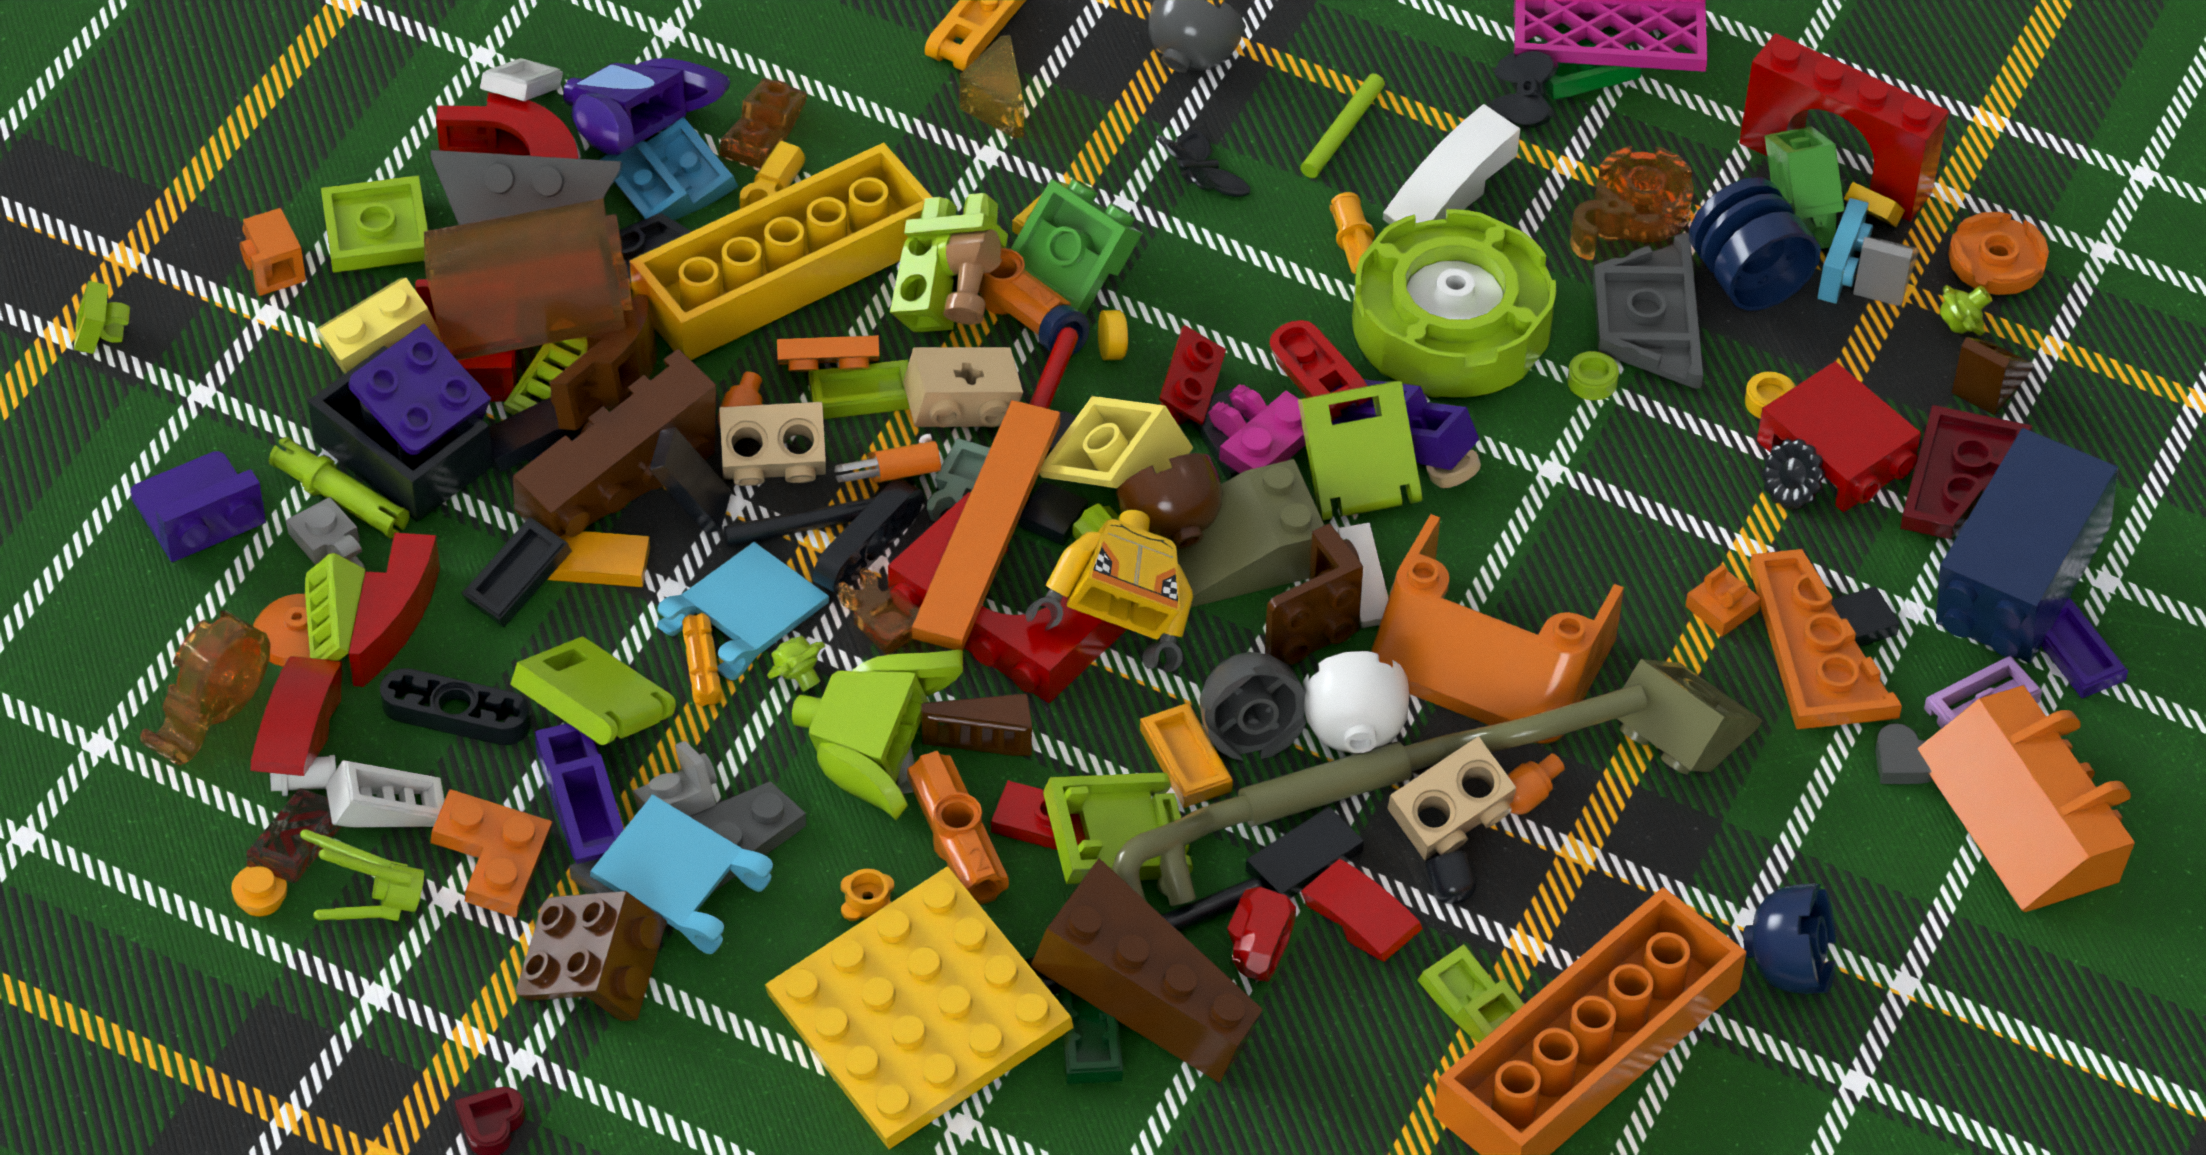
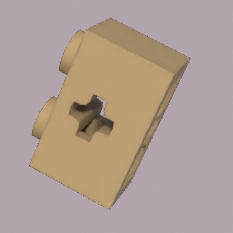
M913 347L903 381L915 427H999L1011 400L1020 402L1023 394L1011 347Z

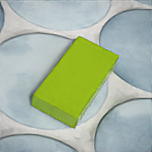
M908 360L873 363L869 364L868 369L840 370L837 367L808 371L812 402H822L823 419L910 409L903 384L909 362Z

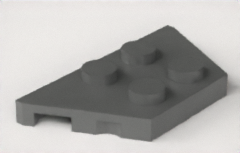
M431 150L430 155L468 247L528 237L533 247L534 257L561 258L560 255L578 248L583 239L584 232L595 219L602 206V201L614 180L621 174L623 168L621 161Z
M1681 233L1674 236L1673 245L1654 252L1648 245L1632 251L1624 258H1613L1594 265L1592 281L1598 352L1691 388H1701L1703 368L1689 233Z

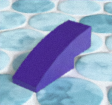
M1364 379L1367 386L1387 383ZM1402 384L1416 462L1427 466L1452 470L1480 440L1467 407L1427 402L1421 386ZM1339 385V386L1335 387V389H1333L1332 391H1330V393L1334 392L1335 390H1337V389H1339V388H1341V387H1343V386H1342V385ZM1373 397L1360 406L1352 404L1341 410V417L1332 421V424L1378 416L1375 413Z
M569 723L535 731L536 753L556 815L575 863L577 865L600 859L624 830L602 756L598 754L594 740Z

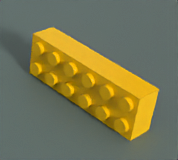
M883 142L630 260L632 299L638 294L647 295L653 327L673 351L679 349L690 360H693L899 262L904 243L908 238L904 234L906 220L920 219L925 198L933 197Z

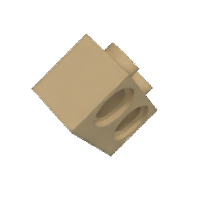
M822 402L719 407L723 480L734 479V484L740 486L759 485L764 483L767 477H785V481L790 483H806L814 481L816 475L826 474ZM802 435L810 439L813 446L803 454H794L787 450L784 444L790 437ZM743 438L755 439L762 446L757 454L750 457L737 454L733 447L737 441Z
M1478 736L1392 793L1389 798L1388 810L1423 859L1427 860L1437 852L1443 855L1459 849L1468 840L1465 834L1480 823H1483L1488 828L1506 817L1512 810L1509 804L1513 802L1516 786ZM1479 778L1488 783L1491 793L1483 798H1475L1465 792L1462 784L1468 779ZM1426 808H1437L1446 815L1447 822L1437 828L1428 827L1420 821L1418 814Z

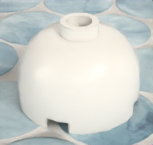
M1369 651L1344 652L1324 659L1318 663V673L1313 675L1311 679L1308 674L1304 678L1303 688L1306 693L1304 712L1307 722L1319 740L1332 749L1348 753H1365L1374 748L1387 745L1397 737L1407 721L1409 705L1408 677L1401 665L1394 660L1393 667L1388 664L1379 662L1377 653Z

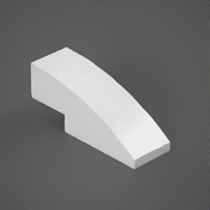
M1485 104L1480 106L1462 121L1420 164L1383 212V220L1392 224L1404 217L1415 214L1416 223L1428 220L1445 219L1446 209L1464 210L1484 194L1485 180L1517 156L1520 128Z

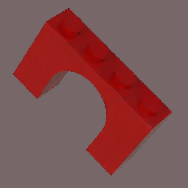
M1775 33L1752 61L1739 144L1767 156L1765 135L1805 128L1809 109L1825 110L1837 114L1849 121L1862 133L1872 150L1874 168L1870 190L1897 202L1905 210L1901 218L1911 222L1933 193L1949 110Z
M969 492L888 565V599L900 611L917 616L970 496ZM1063 596L1060 602L1063 610L1062 620L1057 626L1047 631L1044 630L1051 620V612L1047 607L1037 611L1034 619L1028 622L1026 614H1003L982 606L964 648L971 652L981 664L992 666L1011 678L1024 692L1033 693L1047 703H1050L1127 629L1067 607L1068 597Z

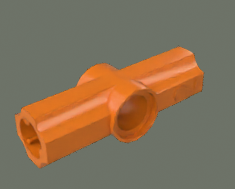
M1001 248L1000 259L1002 261L999 267L992 272L983 273L979 288L980 297L984 299L986 303L985 308L988 311L1001 315L1010 314L1039 335V327L1045 315L1057 306H1071V303L1027 272L1024 259L1018 252L1012 249Z
M935 751L920 756L915 764L907 768V779L933 833L934 851L940 858L946 861L950 870L979 905L995 901L1001 892L1008 889L1009 878L982 823L980 803L976 798L968 794L950 755H942Z

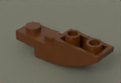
M638 294L586 337L588 344L587 352L549 382L551 402L555 407L559 429L578 430L588 421V417L601 407L614 409L629 398L632 394L629 392L628 387L643 375L647 378L650 377L657 360L658 349L647 295Z

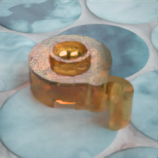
M1627 146L1609 154L1599 168L1595 199L1579 204L1574 210L1570 238L1572 250L1577 256L1586 260H1592L1595 257L1597 236L1606 241L1626 239L1646 243L1662 241L1678 234L1688 223L1694 186L1691 180L1692 170L1690 166L1679 155L1656 146L1655 153L1644 151L1631 153L1632 146Z
M226 610L220 611V619L213 624L204 619L200 621L184 639L174 657L173 664L178 666L180 671L177 683L168 685V694L163 704V711L166 714L165 722L157 733L145 728L140 734L142 744L177 765L190 761L202 746L208 727L232 718L254 696L264 678L270 660L271 643L267 633Z

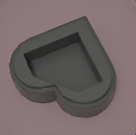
M1890 724L1883 727L1878 734L1875 753L1880 784H1923L1933 780L1929 775L1932 772L1917 749L1926 741L1918 740L1916 733L1905 725Z

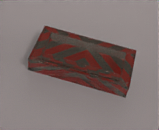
M299 788L247 851V866L250 868L256 866L266 867L273 872L275 877L296 883L319 855L320 850L324 849L303 840L300 837L301 831L307 829L333 838L342 827L332 824L328 798Z

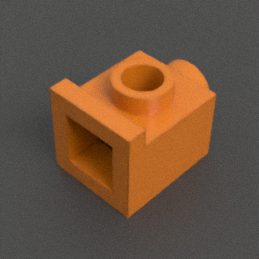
M278 208L243 219L242 231L246 240L239 242V246L247 269H253L255 288L258 295L262 296L305 282L302 249L282 209Z

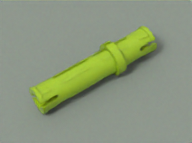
M284 437L278 441L281 446L286 448V451L281 450L276 445L273 447L269 457V464L300 481L304 490L312 496L321 494L325 498L331 497L338 506L381 531L389 539L394 538V533H399L398 530L393 528V525L402 530L405 529L410 517L407 509L399 507L337 469L336 464H334L335 461L328 456L321 455L318 457L296 444L289 437Z

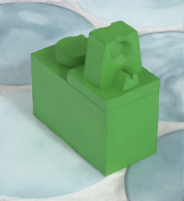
M1812 126L1765 135L1771 182L1776 185L1783 198L1789 202L1795 215L1801 218L1814 235L1821 249L1831 247L1836 234V213L1844 211L1836 144Z

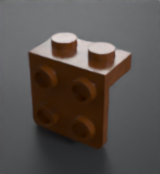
M1330 523L1312 531L1309 581L1273 597L1267 604L1265 654L1272 655L1289 665L1299 663L1308 654L1332 643H1342L1354 633L1359 632L1363 565L1352 542L1348 539L1343 540Z
M627 891L550 897L543 903L538 915L516 992L527 1001L587 997L620 1021L638 1020L667 921Z

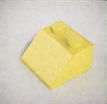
M406 277L396 280L315 329L317 335L344 374L383 346L390 348L422 324H425L439 341L445 346L447 345L428 307Z
M1092 396L1044 460L1039 474L1043 478L1118 488L1128 478L1153 465L1156 474L1172 468L1169 459L1189 454L1193 446L1165 405Z

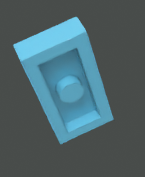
M1849 198L1823 265L1817 299L1837 304L1843 286H1853L1860 260L1855 257L1856 252H1861L1864 237H1871L1873 225L1865 223L1869 203Z

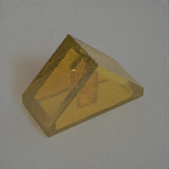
M1000 36L960 74V109L1013 138L1024 137V100L1011 36Z

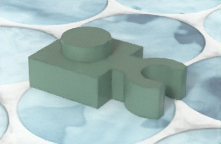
M959 438L956 439L941 466V471H938L935 476L939 491L935 492L927 502V511L931 521L936 522L944 510L952 508L968 492L971 493L990 450L989 447Z

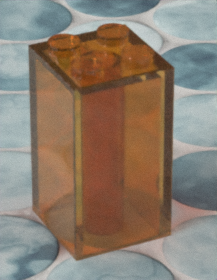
M602 198L424 231L425 272L441 342L456 360H463L627 329L625 311L632 310L634 307L630 291L631 284L628 268L621 247L622 240L617 215L607 216Z

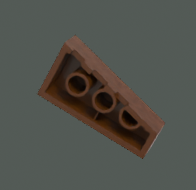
M679 349L675 350L664 359L667 368L651 381L645 375L636 380L628 387L632 395L610 412L604 406L588 417L589 421L585 424L577 438L572 441L565 435L513 475L514 510L525 521L531 517L558 537L564 534L569 537L580 534L590 524L610 513L622 510L630 501L651 489L655 490L663 486L649 469L660 431L676 427L706 461L709 456L715 453L716 384Z

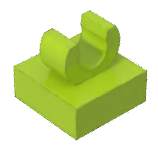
M88 281L77 312L74 350L94 354L100 337L112 343L122 342L124 325L128 326L130 307L119 302L107 303V284Z

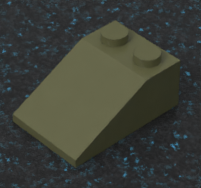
M1292 459L1246 470L1221 484L1223 491L1221 509L1214 523L1202 531L1204 538L1190 547L1176 549L1177 562L1193 590L1191 607L1309 579L1312 531L1325 525L1296 462Z

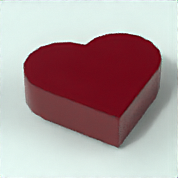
M497 1087L455 1100L456 1113L467 1142L472 1151L478 1155H500L504 1153L510 1146L512 1140L511 1132L523 1124L526 1116L522 1095L510 1087Z

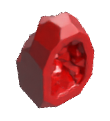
M1263 887L1246 889L1242 894L1227 931L1234 945L1232 961L1238 971L1245 977L1269 982L1274 975L1288 946L1295 924L1296 906L1286 895Z

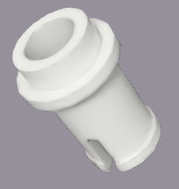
M335 755L316 757L305 776L270 773L271 791H282V796H288V790L326 788L329 779L336 771Z

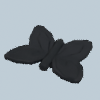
M1190 130L1183 132L1176 138V142L1161 135L1155 137L1170 154L1180 160L1178 166L1182 170L1181 176L1188 182L1194 183L1200 189L1208 192L1214 189L1223 195L1232 197L1249 195L1250 187L1242 178L1226 170H1220L1217 159L1206 160L1210 156L1209 141L1200 131Z

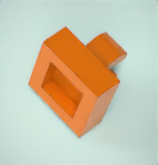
M1722 564L1706 575L1703 583L1687 593L1685 607L1723 637L1759 611L1761 597L1748 588L1744 581H1740L1730 573L1727 567Z

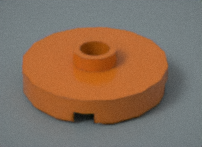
M1982 212L1964 219L1958 225L1957 231L1952 235L1948 257L1952 270L1964 283L1976 289L1981 285L1988 293L1995 295L2017 294L2032 288L2043 277L2049 254L2045 237L2035 225L2025 219L2022 224L2011 220L2012 214Z

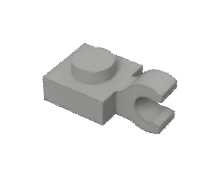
M331 497L286 520L288 534L314 564L319 563L328 554L335 553L365 569L363 563L356 556L362 552V548L358 543L357 526Z

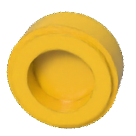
M1102 310L1100 312L1098 344L1104 361L1122 360L1126 356L1128 328L1126 317L1121 310Z
M1777 372L1756 374L1747 383L1744 400L1745 406L1752 415L1761 419L1763 407L1796 386L1787 376Z

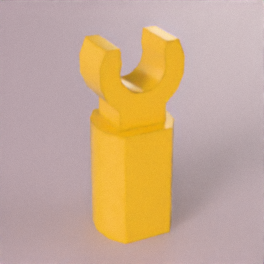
M780 141L775 146L756 174L754 183L746 185L741 190L740 209L792 184L806 160L800 147Z

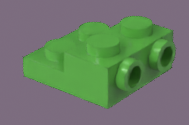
M1074 178L1070 184L1051 179L1011 249L1023 257L1027 272L1071 303L1073 308L1085 315L1109 273L1116 276L1119 275L1143 233L1131 226L1135 216L1113 203H1110L1107 209L1096 203L1094 200L1098 192L1085 183Z

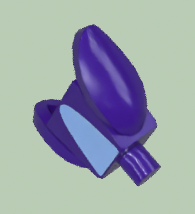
M655 58L636 65L613 63L584 79L570 78L564 86L563 98L567 105L572 106L571 115L577 131L591 146L606 154L620 155L633 148L637 143L675 123L683 116L685 117L687 112L703 108L717 101L729 89L730 81L721 72L699 64L672 58Z

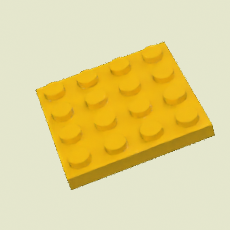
M948 866L765 984L768 996L889 1150L1074 1028L1069 1013Z

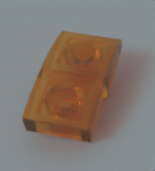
M763 78L743 100L742 117L721 138L719 155L760 169L775 146L780 141L784 142L807 100V92L790 87L782 81Z

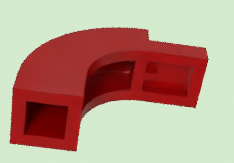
M488 92L486 106H437L436 126L439 151L579 159L575 140L567 126L551 111L530 100L522 101Z

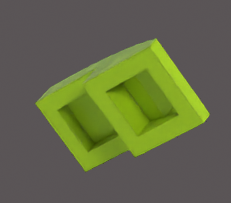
M1464 944L1423 971L1417 980L1442 1010L1478 1043L1524 1005L1505 979L1495 984Z

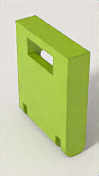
M1392 381L1298 399L1317 510L1322 521L1332 519L1333 517L1330 502L1332 498H1337L1340 517L1402 506L1401 485H1406L1408 499L1411 504L1422 502V492L1402 381ZM1373 397L1375 413L1378 416L1332 425L1329 405Z
M583 636L517 662L510 685L601 745L614 741L616 736L622 739L660 723V720L671 717L676 708L675 699L670 693Z
M1167 773L1049 778L1043 790V795L1066 884L1081 883L1098 858L1112 869L1116 854L1128 840L1140 833L1181 818L1175 793H1167L1171 787ZM1079 813L1086 840H1083L1079 845H1077L1070 814ZM1188 844L1185 846V857L1189 873H1191L1193 864L1191 857L1186 855L1189 850ZM1160 856L1145 861L1140 867V880H1155L1162 876Z

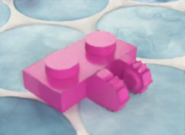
M1239 384L1229 394L1231 405L1235 408L1219 401L1208 412L1214 427H1217L1218 430H1221L1223 434L1229 437L1220 446L1219 460L1238 473L1287 461L1306 445L1298 398L1288 391H1284L1267 406L1259 393L1253 389L1250 390L1244 384ZM1240 413L1250 420L1247 424Z

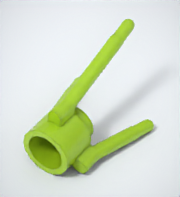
M307 829L301 831L300 837L303 840L324 848L319 852V857L322 860L375 876L372 898L381 900L380 906L319 909L313 914L316 920L384 918L398 921L401 910L415 913L422 892L424 870L408 867V864L389 861Z

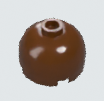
M1192 453L1176 456L1169 459L1172 466L1170 469L1156 474L1152 465L1134 474L1117 488L1116 494L1121 512L1138 510L1147 514L1150 519L1149 532L1171 540L1176 545V549L1187 548L1200 542L1204 538L1202 531L1213 524L1219 514L1223 495L1219 475L1208 454Z

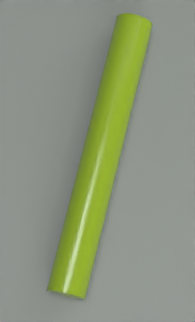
M1372 73L1366 78L1302 163L1300 168L1305 176L1309 178H1316L1384 88L1385 81L1381 76Z

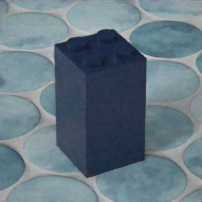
M2022 428L1940 565L1936 624L1943 626L1955 636L1969 637L1988 645L2002 656L2016 657L2031 664L2043 644L2046 633L2054 625L2061 613V609L2069 599L2111 526L2118 466Z

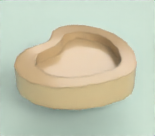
M1470 450L1452 470L1427 465L1426 468L1430 480L1440 488H1450L1473 477L1479 471L1481 463L1477 452Z

